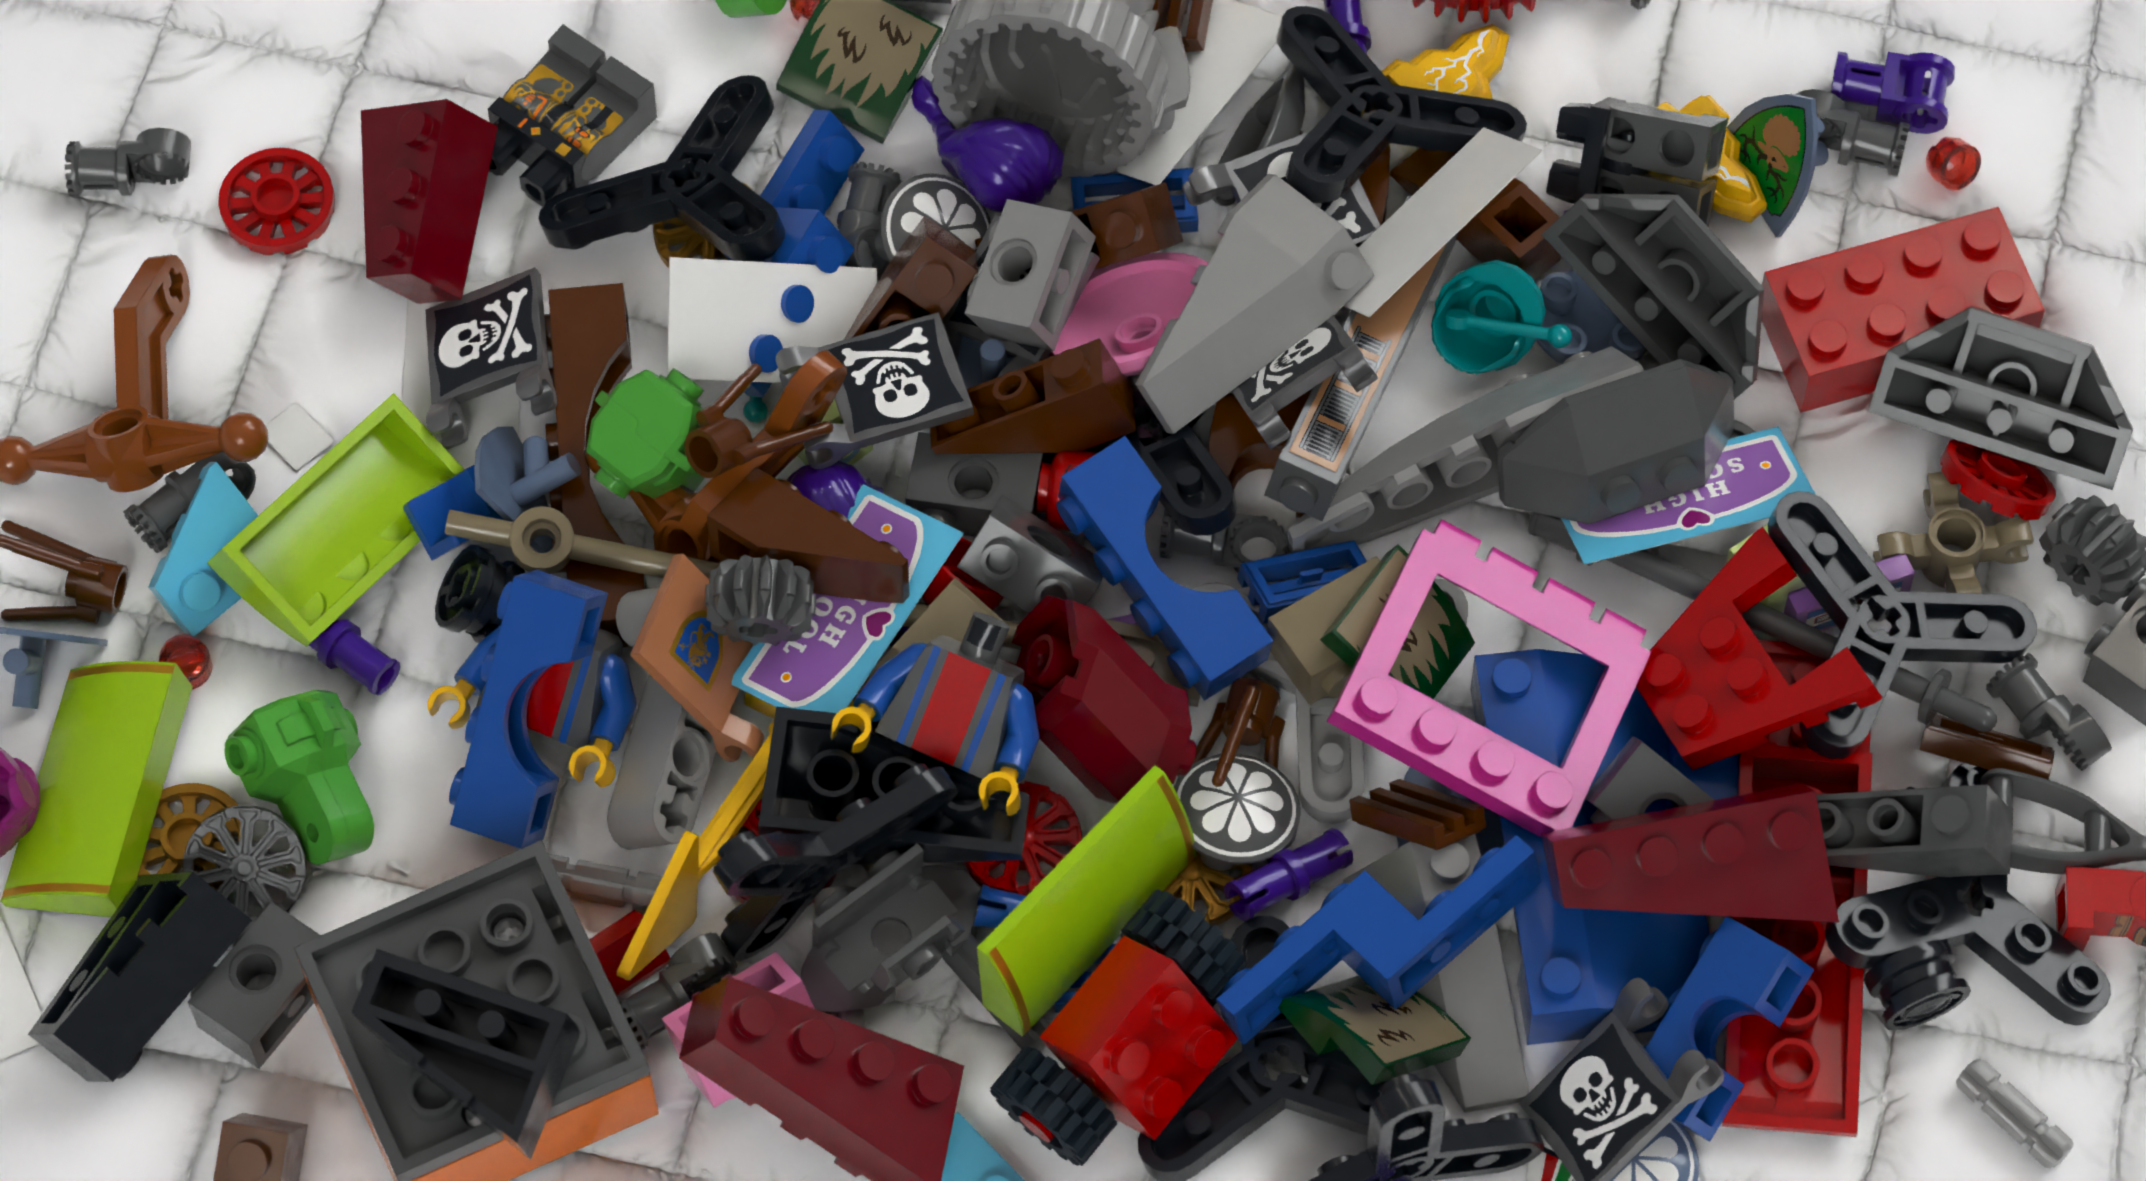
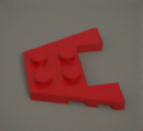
M1763 527L1751 535L1649 650L1651 651L1650 657L1636 685L1649 708L1692 771L1769 743V733L1799 722H1803L1806 728H1810L1829 721V711L1854 702L1862 709L1883 699L1848 647L1792 685H1789L1742 617L1744 612L1797 577Z

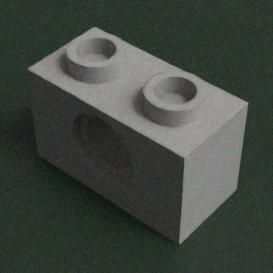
M1007 199L1000 219L993 224L988 238L989 249L979 276L972 281L969 287L967 308L964 314L989 337L1054 351L1096 236L1072 212ZM1031 268L1027 276L1019 280L1023 272Z

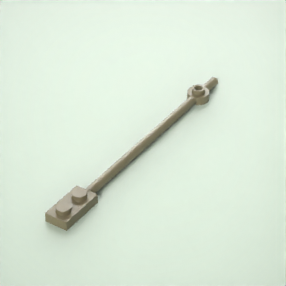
M545 506L534 507L524 511L514 522L450 509L445 526L446 535L511 547L513 557L518 565L528 572L540 570L553 574L564 568L570 560L664 578L672 557L676 555L574 534L570 521L563 513ZM547 535L554 539L555 545L549 552L538 553L531 548L533 540L538 536ZM687 557L708 579H710V571L719 567V563ZM917 603L902 626L911 627L930 605ZM1103 618L1165 683L1186 690L1189 698L1188 705L1198 707L1200 694L1194 686L1189 689L1183 687L1174 676L1167 662V656L1170 653L1157 634L1153 637H1148L1138 625ZM1004 620L1003 622L1008 624L1010 628L1003 646L1021 650V646L1012 643L1019 623Z

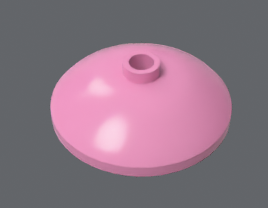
M1160 252L1146 254L1094 270L1061 331L1055 350L1050 352V357L1100 338L1125 377L1141 374L1168 322L1171 319L1179 318L1195 289V286L1190 282L1199 265H1208V262L1188 254Z

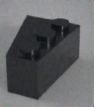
M194 872L141 875L28 1035L88 1082H114L116 1078L124 1077L140 1059L145 1044L250 924L252 919Z
M377 949L351 1013L371 1035L531 1160L580 1036V1031L569 1015Z

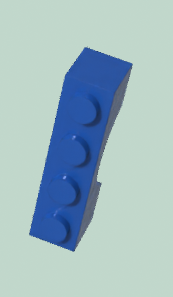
M1126 436L1061 476L1058 493L1060 501L1056 503V506L1067 527L1075 535L1083 532L1096 550L1093 553V559L1106 581L1112 586L1120 583L1134 602L1130 605V610L1141 630L1148 637H1153L1157 634L1170 653L1167 656L1168 665L1177 680L1186 689L1194 686L1205 701L1267 661L1274 640L1237 589L1222 592L1192 590L1174 582L1156 565L1146 543L1145 526L1157 508L1162 486Z
M540 570L516 575L513 578V582H508L504 587L497 607V617L502 619L497 644H493L487 651L481 669V679L486 682L481 705L475 707L466 726L465 741L470 743L465 767H461L456 773L450 788L449 802L455 805L450 821L451 826L520 849L544 839L560 778L541 761L531 744L526 721L528 701L535 684L550 667L558 663H569L592 655L608 596L607 592Z

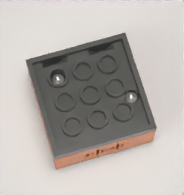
M542 840L294 947L313 1002L393 1181H509L659 1114L649 1065ZM377 949L569 1015L580 1031V1036L531 1160L371 1035L351 1013Z

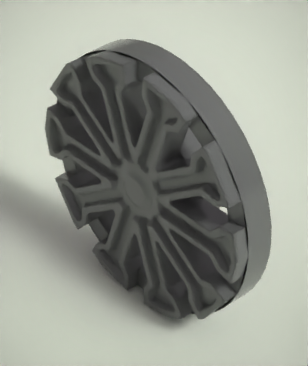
M237 805L215 812L195 829L184 851L182 871L194 872L207 883L222 880L223 883L216 891L226 899L233 890L236 891L235 906L250 918L252 916L248 913L249 892L253 893L263 911L271 902L286 912L294 905L305 883L307 858L299 835L283 817L263 807ZM235 817L241 822L240 840L237 841L226 826V821ZM260 819L268 822L269 829L256 842L253 840L254 822ZM208 832H213L222 844L224 851L205 845L202 838ZM278 837H287L290 843L288 850L269 854L267 850ZM200 857L218 864V867L198 872L193 869V859ZM289 863L296 866V875L291 878L271 871L273 867ZM266 883L284 890L287 897L281 903L274 902L264 884Z

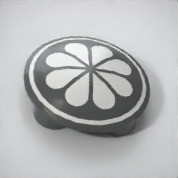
M942 174L916 175L898 185L887 198L881 213L880 230L875 236V248L882 259L891 262L922 218L926 216L976 252L975 239L984 237L991 220L986 208L975 200L974 196L970 194L962 182Z
M1220 754L1192 764L1188 773L1178 778L1174 789L1190 822L1195 841L1192 848L1199 852L1200 859L1206 866L1222 871L1232 868L1235 864L1257 863L1273 857L1275 853L1283 848L1290 847L1295 841L1301 816L1298 795L1288 778L1268 762L1253 756L1236 754L1225 783L1221 787H1216L1212 784V777Z

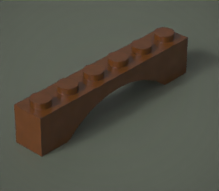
M623 283L548 290L550 314H544L547 351H552L553 368H549L558 403L556 407L557 423L545 424L549 461H554L570 452L576 457L581 467V475L549 492L551 508L560 511L568 518L574 534L626 544L601 511L590 485V467L586 462L585 456L591 420L601 407L595 401L601 390L611 394L616 385L624 379L632 368L629 316ZM552 538V543H553V547H554L555 541H554V539ZM570 560L564 568L556 573L566 572L567 580L607 592L608 596L599 628L618 635L622 640L623 647H631L622 639L617 629V605L621 597L626 593L648 589L646 575Z

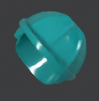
M1499 260L1475 264L1460 271L1442 286L1435 302V313L1431 323L1432 341L1438 353L1444 357V360L1461 372L1465 371L1468 374L1477 375L1494 370L1499 371L1516 365L1533 347L1537 340L1536 338L1470 327L1464 330L1449 329L1445 325L1446 311L1459 308L1468 310L1474 316L1542 327L1546 314L1542 292L1533 278L1516 265Z

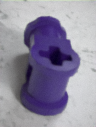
M1838 51L1830 93L1836 95L1842 101L1876 106L1875 120L1897 125L1901 122L1909 123V131L1922 134L1935 133L1944 129L1948 123L1949 114L1948 109L1944 106L1947 87L1955 79V66L1947 58L1934 53L1920 52L1905 55L1888 52L1885 65L1851 60L1846 52ZM1926 71L1931 72V78L1925 77ZM1918 109H1924L1922 115H1918Z

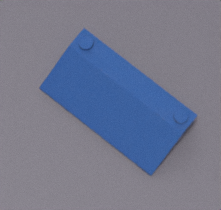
M1544 649L1475 655L1470 687L1475 722L1560 767L1606 666L1584 654ZM1636 687L1590 788L1632 736L1644 742L1667 761L1669 737ZM1585 799L1572 827L1593 824L1594 822L1589 818L1597 808ZM1667 799L1653 801L1646 808L1645 813L1666 810ZM1499 815L1503 846L1516 835L1535 850L1542 881L1513 907L1521 953L1517 985L1527 1045L1584 1039L1613 1010L1621 990L1634 978H1641L1651 988H1658L1667 998V1001L1676 990L1683 987L1699 961V952L1703 942L1710 935L1706 915L1564 908L1552 896L1542 838ZM1664 1015L1655 1022L1633 1032V1034L1656 1031Z

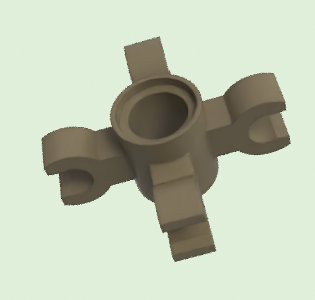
M1942 472L1927 474L1929 489L1923 490L1924 506L1930 519L1927 533L1913 535L1899 531L1877 535L1879 551H1873L1875 563L1899 554H1906L1914 570L1921 569L1929 581L1946 588L1947 593L1983 594L1980 582L1975 575L1979 562L1997 561L2003 564H2015L2027 561L2029 555L2026 545L2033 544L2034 539L2029 520L2011 518L1993 526H1985L1974 512L1959 506L1957 484H1951ZM1942 544H1954L1961 547L1964 551H1950L1944 548Z

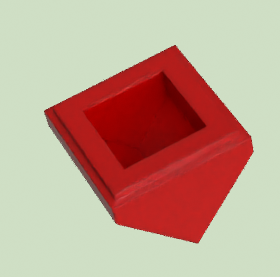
M635 910L589 939L616 996H622L667 966L670 960V956L665 949L631 980L627 981L616 975L619 965L644 916Z

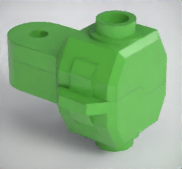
M675 368L671 370L667 377L661 374L658 376L646 369L618 383L611 394L601 390L595 399L601 407L591 420L586 452L596 459V463L600 466L594 478L623 499L628 496L631 490L637 493L639 491L653 499L681 485L695 491L705 477L694 471L689 464L685 454L684 443L686 436L691 431L700 427L696 419V413L704 409L698 401L704 390Z
M311 690L285 697L254 710L228 736L224 744L227 765L235 775L240 776L248 795L277 804L283 818L291 824L299 835L307 860L316 865L364 852L371 846L374 838V821L370 808L348 765L361 745L357 736V724L352 713L343 708L337 693L327 690Z

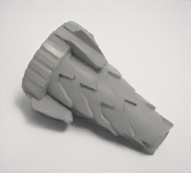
M959 0L951 12L931 69V73L934 75L932 87L934 94L939 98L938 105L943 114L957 129L967 127L972 122L1003 117L1019 121L1020 123L1028 122L1047 130L1064 154L1062 176L1059 179L1076 176L1093 177L1095 174L1105 175L1116 171V168L1120 165H1127L1137 155H1141L1146 148L1149 136L1163 134L1170 130L1174 122L1175 110L1186 107L1190 92V71L1182 42V34L1179 29L1168 26L1155 30L1159 17L1158 10H1152L1155 0Z

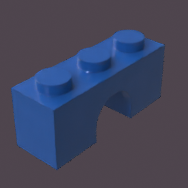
M1725 916L1719 928L1712 932L1703 942L1699 952V961L1683 987L1676 990L1669 998L1668 1010L1664 1013L1662 1022L1649 1043L1643 1047L1667 1079H1669L1677 1060L1686 1051L1691 1049L1701 1052L1706 1059H1713L1718 1064L1716 1058L1717 1039L1729 1022L1740 1016L1757 1015L1780 1027L1814 969L1784 947L1734 919ZM1723 1070L1724 1080L1719 1087L1708 1095L1688 1104L1673 1118L1674 1121L1709 1142L1745 1085L1725 1070Z

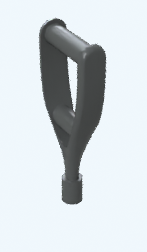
M1291 62L1282 75L1242 119L1218 164L1299 136L1305 118V78ZM1231 190L1212 199L1220 206H1229L1236 201Z
M1994 768L1984 773L1981 779L1982 785L1988 784L2012 811L2013 796L2056 809L2084 823V852L2055 851L2013 843L2012 823L2010 868L2039 873L2063 874L2066 866L2101 868L2146 860V836L2118 819L2089 796L2060 783L2010 769ZM2111 839L2115 841L2119 845V847L2111 848Z

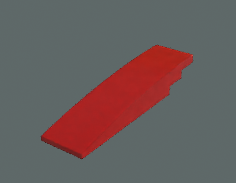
M1759 640L1789 685H1792L1825 662V660L1786 642ZM1800 722L1769 733V743L1739 753L1737 796L1796 784H1803L1815 790L1816 795L1871 791V729L1854 754L1844 759H1830L1810 749L1802 738ZM1829 866L1837 909L1843 902L1851 898L1867 895L1868 869ZM1730 917L1789 950L1814 969L1780 1027L1757 1015L1737 1017L1724 1027L1723 1070L1745 1085L1722 1121V1126L1856 1137L1858 1134L1864 968L1858 969L1846 965L1834 956L1825 938L1827 922Z

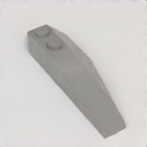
M1610 346L1594 353L1584 351L1574 354L1560 366L1536 375L1525 373L1514 377L1504 387L1467 403L1417 430L1386 449L1341 482L1323 521L1304 514L1288 528V554L1352 540L1359 545L1499 492L1497 450L1510 440L1516 442L1532 422L1564 397L1644 371L1643 367L1637 361Z

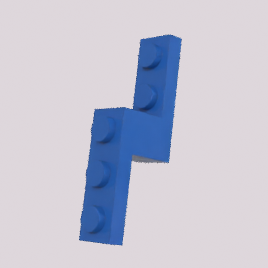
M813 110L760 195L777 210L785 229V239L772 257L763 262L816 265L825 273H834L839 266H845L855 249L826 218L825 213L848 178L849 166L857 163L865 149L830 110ZM723 254L728 260H733L726 254ZM792 285L784 291L781 298V308L785 317L792 322L801 323L811 316L814 308V298L812 292L806 286ZM759 335L752 341L749 347L750 361L752 364H759L762 369L761 372H773L778 368L775 360L776 354L783 349V346L776 336ZM752 382L744 393L747 396L764 397L772 383Z
M1518 835L1514 836L1502 848L1496 847L1489 850L1478 860L1472 874L1453 891L1445 890L1438 894L1428 904L1423 917L1419 920L1364 870L1351 883H1342L1335 887L1324 899L1321 909L1301 926H1292L1284 931L1275 941L1272 951L1253 968H1246L1237 972L1227 982L1222 994L1216 999L1223 1021L1237 1036L1238 1040L1245 1045L1281 1013L1278 1006L1284 998L1306 992L1341 960L1396 1010L1542 882L1535 850Z

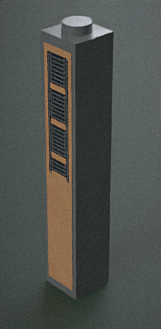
M1460 231L1372 316L1367 317L1356 311H1350L1343 329L1352 341L1357 344L1379 379L1357 393L1342 370H1339L1312 389L1291 431L1292 436L1287 439L1277 460L1264 496L1282 503L1292 511L1304 513L1323 521L1446 266Z

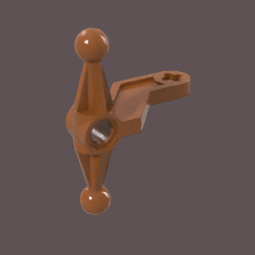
M177 255L148 257L142 263L113 309L117 407L101 414L90 424L35 446L27 439L18 436H7L0 439L1 482L19 485L27 482L36 471L93 478L99 483L107 482L110 490L115 492H132L154 484L167 473L220 452H224L225 455L235 461L249 462L257 459L266 450L268 429L263 421L252 413L238 412L230 415L220 427L169 420L166 343L185 314L190 298L188 274L182 260Z
M827 350L811 357L793 375L764 428L752 439V443L811 424L821 423L845 380L847 367ZM803 443L756 457L743 465H738L712 478L698 493L690 494L677 487L655 499L633 490L630 491L629 495L654 530L653 539L656 551L676 555L683 553L686 557L720 563L721 561L710 555L707 515L756 467L775 478L805 447ZM585 451L587 464L592 472L597 473L600 468L596 463L597 460Z

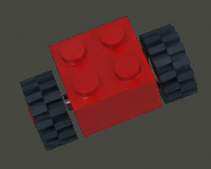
M1155 889L1122 928L1119 942L1040 1035L1039 1038L1065 1066V1069L1063 1070L1059 1067L1057 1061L1051 1057H1045L1041 1051L1025 1046L990 1087L991 1095L996 1098V1102L1000 1107L1009 1111L1008 1115L1015 1122L1021 1123L1027 1133L1032 1137L1035 1135L1041 1140V1144L1050 1151L1054 1149L1059 1157L1066 1161L1069 1159L1074 1165L1079 1166L1080 1164L1083 1166L1117 1125L1116 1120L1155 1140L1238 1039L1213 1007L1216 1005V999L1222 994L1227 982L1237 972L1247 967V963L1244 962L1245 957L1242 953L1235 950L1237 946L1232 940L1221 935L1223 931L1215 924L1211 925L1205 920L1206 916L1197 909L1194 912L1190 909L1187 902L1180 898L1176 900L1167 891L1161 892L1159 889Z

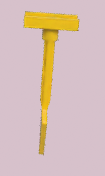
M745 692L744 705L775 719V706ZM857 696L854 697L848 707H854L853 702ZM774 720L769 725L770 735L701 836L699 837L687 830L684 832L616 973L617 976L627 981L631 980L694 924L697 917L698 884L701 878L717 864L720 859L717 854L720 847L736 836L763 796Z

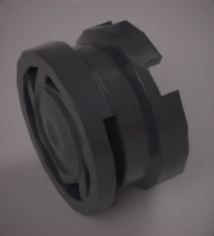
M469 545L454 559L444 576L435 605L436 622L440 627L452 632L460 633L465 630L466 633L472 636L475 642L479 643L502 624V619L497 617V607L501 593L508 582H513L514 576L525 573V570L515 561L506 560L501 563L495 560L492 551L479 545Z
M1932 940L1905 948L1874 965L1865 974L1864 983L1870 995L1874 998H1879L1882 1006L1886 1009L1881 1019L1888 1030L1907 1029L1931 1021L1957 1007L1969 996L1971 989L1964 978H1956L1957 975L1952 966L1956 957L1946 940Z

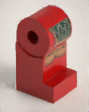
M2066 866L2055 889L2056 931L2080 951H2084L2091 935L2128 937L2137 945L2146 946V872Z

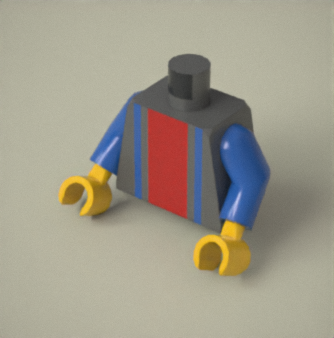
M973 612L962 642L940 635L929 641L928 644H911L877 669L853 702L854 707L841 709L834 716L830 731L831 739L837 735L838 730L842 726L847 724L855 725L861 730L862 734L853 743L851 752H862L867 747L870 739L871 722H879L876 733L982 778L979 785V796L984 810L987 809L989 798L994 792L1006 791L1010 793L1006 803L1007 816L1016 814L1021 806L1017 782H1021L1026 776L1040 734L1033 696L1023 686L1025 671L998 658L1010 626L990 615Z
M501 625L477 644L454 675V679L457 682L454 687L442 686L430 694L427 706L431 716H434L439 711L440 706L445 701H459L458 711L448 722L451 729L461 728L468 722L470 717L468 700L472 695L479 696L476 706L481 705L486 682L481 679L482 664L489 648L493 644H497ZM601 628L598 630L592 655L569 663L555 664L539 678L528 701L526 721L527 728L577 749L569 760V771L578 782H581L584 778L585 770L590 763L600 761V767L596 772L594 782L600 788L610 785L615 779L616 769L614 763L609 759V755L611 752L619 750L636 709L637 701L627 663L621 658L622 640L618 635Z

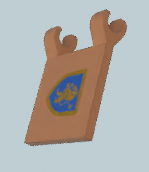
M683 553L677 554L672 557L630 656L712 735L716 751L724 760L729 762L737 761L743 749L749 756L755 757L763 744L764 734L754 724L730 713L739 692V688L732 685L733 675L753 647V644L744 640L733 642L728 638V635H719L711 630V622L707 620V606L704 605L706 585L709 584V579Z

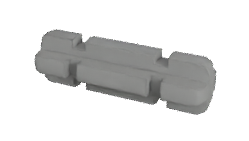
M549 854L565 890L571 891L572 898L621 908L628 902L633 903L632 910L646 912L662 879L660 875L640 871L636 877L629 876L630 869L578 860L576 865L569 864L568 857Z
M1974 1060L1966 1066L1956 1080L1957 1087L1973 1102L1980 1100L1984 1103L1981 1109L2020 1145L2027 1143L2031 1147L2028 1153L2040 1164L2049 1169L2059 1165L2073 1148L2072 1139L2057 1125L2049 1127L2046 1124L2048 1117L2010 1082L2002 1084L1999 1081L2001 1074L1986 1060Z

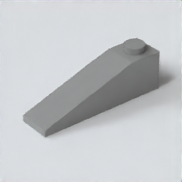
M1267 174L1226 215L1218 230V233L1223 236L1208 265H1199L1190 282L1195 286V289L1179 318L1171 319L1168 322L1135 383L1167 433H1176L1335 315L1374 276L1345 227L1275 174Z
M1476 834L1439 850L1410 841L1343 879V883H1351L1365 870L1419 920L1423 917L1428 904L1438 894L1445 890L1453 891L1472 874L1474 866L1481 858ZM1495 922L1417 991L1441 1008L1471 1037L1470 1042L1460 1057L1434 1065L1464 1113L1519 1103L1529 1093Z

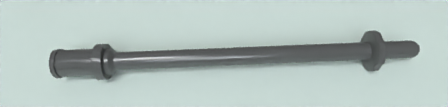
M1533 512L1528 525L1529 534L1538 535L1576 553L1577 561L1583 563L1562 519ZM1646 550L1606 559L1692 600H1695L1712 581ZM1760 602L1742 615L1749 626L1827 661L1837 637ZM1898 667L1888 690L1919 704L1917 717L1919 722L1927 725L1938 712L1980 732L1991 731L1996 726L1997 715L1990 707L1948 689L1952 677L1950 671L1941 669L1931 680H1928L1907 669Z

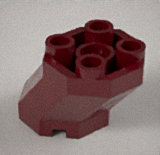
M1046 595L1016 628L1012 643L1022 647L1017 663L1014 664L1005 660L1025 671L1023 686L1033 696L1040 734L1039 739L1096 798L1114 805L1154 765L1165 772L1171 784L1174 783L1176 776L1182 777L1187 774L1196 756V745L1193 740L1189 739L1192 733V725L1188 705L1189 698L1186 690L1165 683L1095 609L1073 600H1062Z

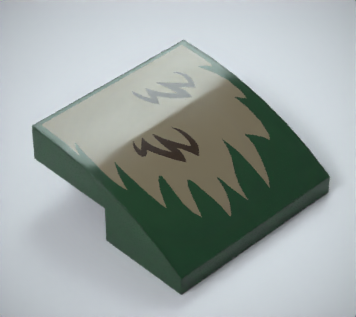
M820 0L777 81L776 90L815 110H830L844 125L883 144L909 102L915 81L940 43L943 28L889 0Z
M1399 544L1384 555L1320 639L1351 668H1353L1408 556V553ZM1435 581L1389 676L1432 699L1436 697L1475 644L1460 614Z
M1360 976L1284 998L1278 1006V1009L1318 1055L1341 1049L1372 1085L1460 1057L1471 1040V1037L1449 1015L1419 992L1414 993L1395 1010Z

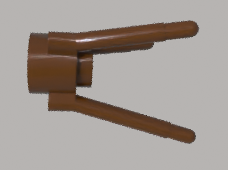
M752 364L712 405L696 413V419L700 427L691 431L686 436L684 443L685 454L694 471L703 477L714 478L756 457L829 434L833 431V424L825 421L752 443L751 433L741 420L727 418L723 415L760 375L761 366L759 364Z
M6 520L2 522V530L17 538L0 534V547L68 571L65 583V596L74 598L76 606L4 609L1 612V618L4 621L79 620L97 625L101 611L110 614L118 612L127 586V565L96 557L12 521Z
M1239 678L1232 683L1226 702L1217 703L1212 720L1196 746V756L1193 761L1194 764L1206 758L1223 731L1227 739L1212 777V784L1214 786L1221 787L1225 783L1240 744L1246 746L1257 745L1261 738L1265 739L1264 761L1278 769L1279 742L1285 726V720L1276 715L1281 698L1279 692L1271 685L1257 679Z

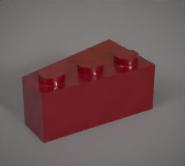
M448 99L360 110L366 278L418 304L462 300L498 126Z

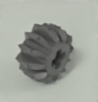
M2095 495L2088 499L2077 497L2070 504H2064L2052 516L2053 520L2045 527L2046 531L2039 538L2041 547L2046 552L2043 560L2046 565L2054 568L2058 574L2057 581L2065 582L2071 588L2073 596L2078 597L2084 594L2087 600L2096 606L2103 602L2115 604L2121 597H2127L2138 581L2145 575L2146 537L2137 533L2133 527L2135 520L2126 519L2120 513L2118 505L2114 503L2107 507L2103 500Z
M743 555L739 560L726 559L721 561L718 568L710 571L709 584L706 585L704 605L707 606V620L711 622V630L719 635H728V638L733 642L744 640L751 642L754 646L758 643H770L776 646L780 644L781 640L793 642L801 639L803 633L811 630V620L815 616L816 595L813 594L814 581L810 579L809 570L802 566H793V562L789 559L775 560L770 559L768 555L762 558Z

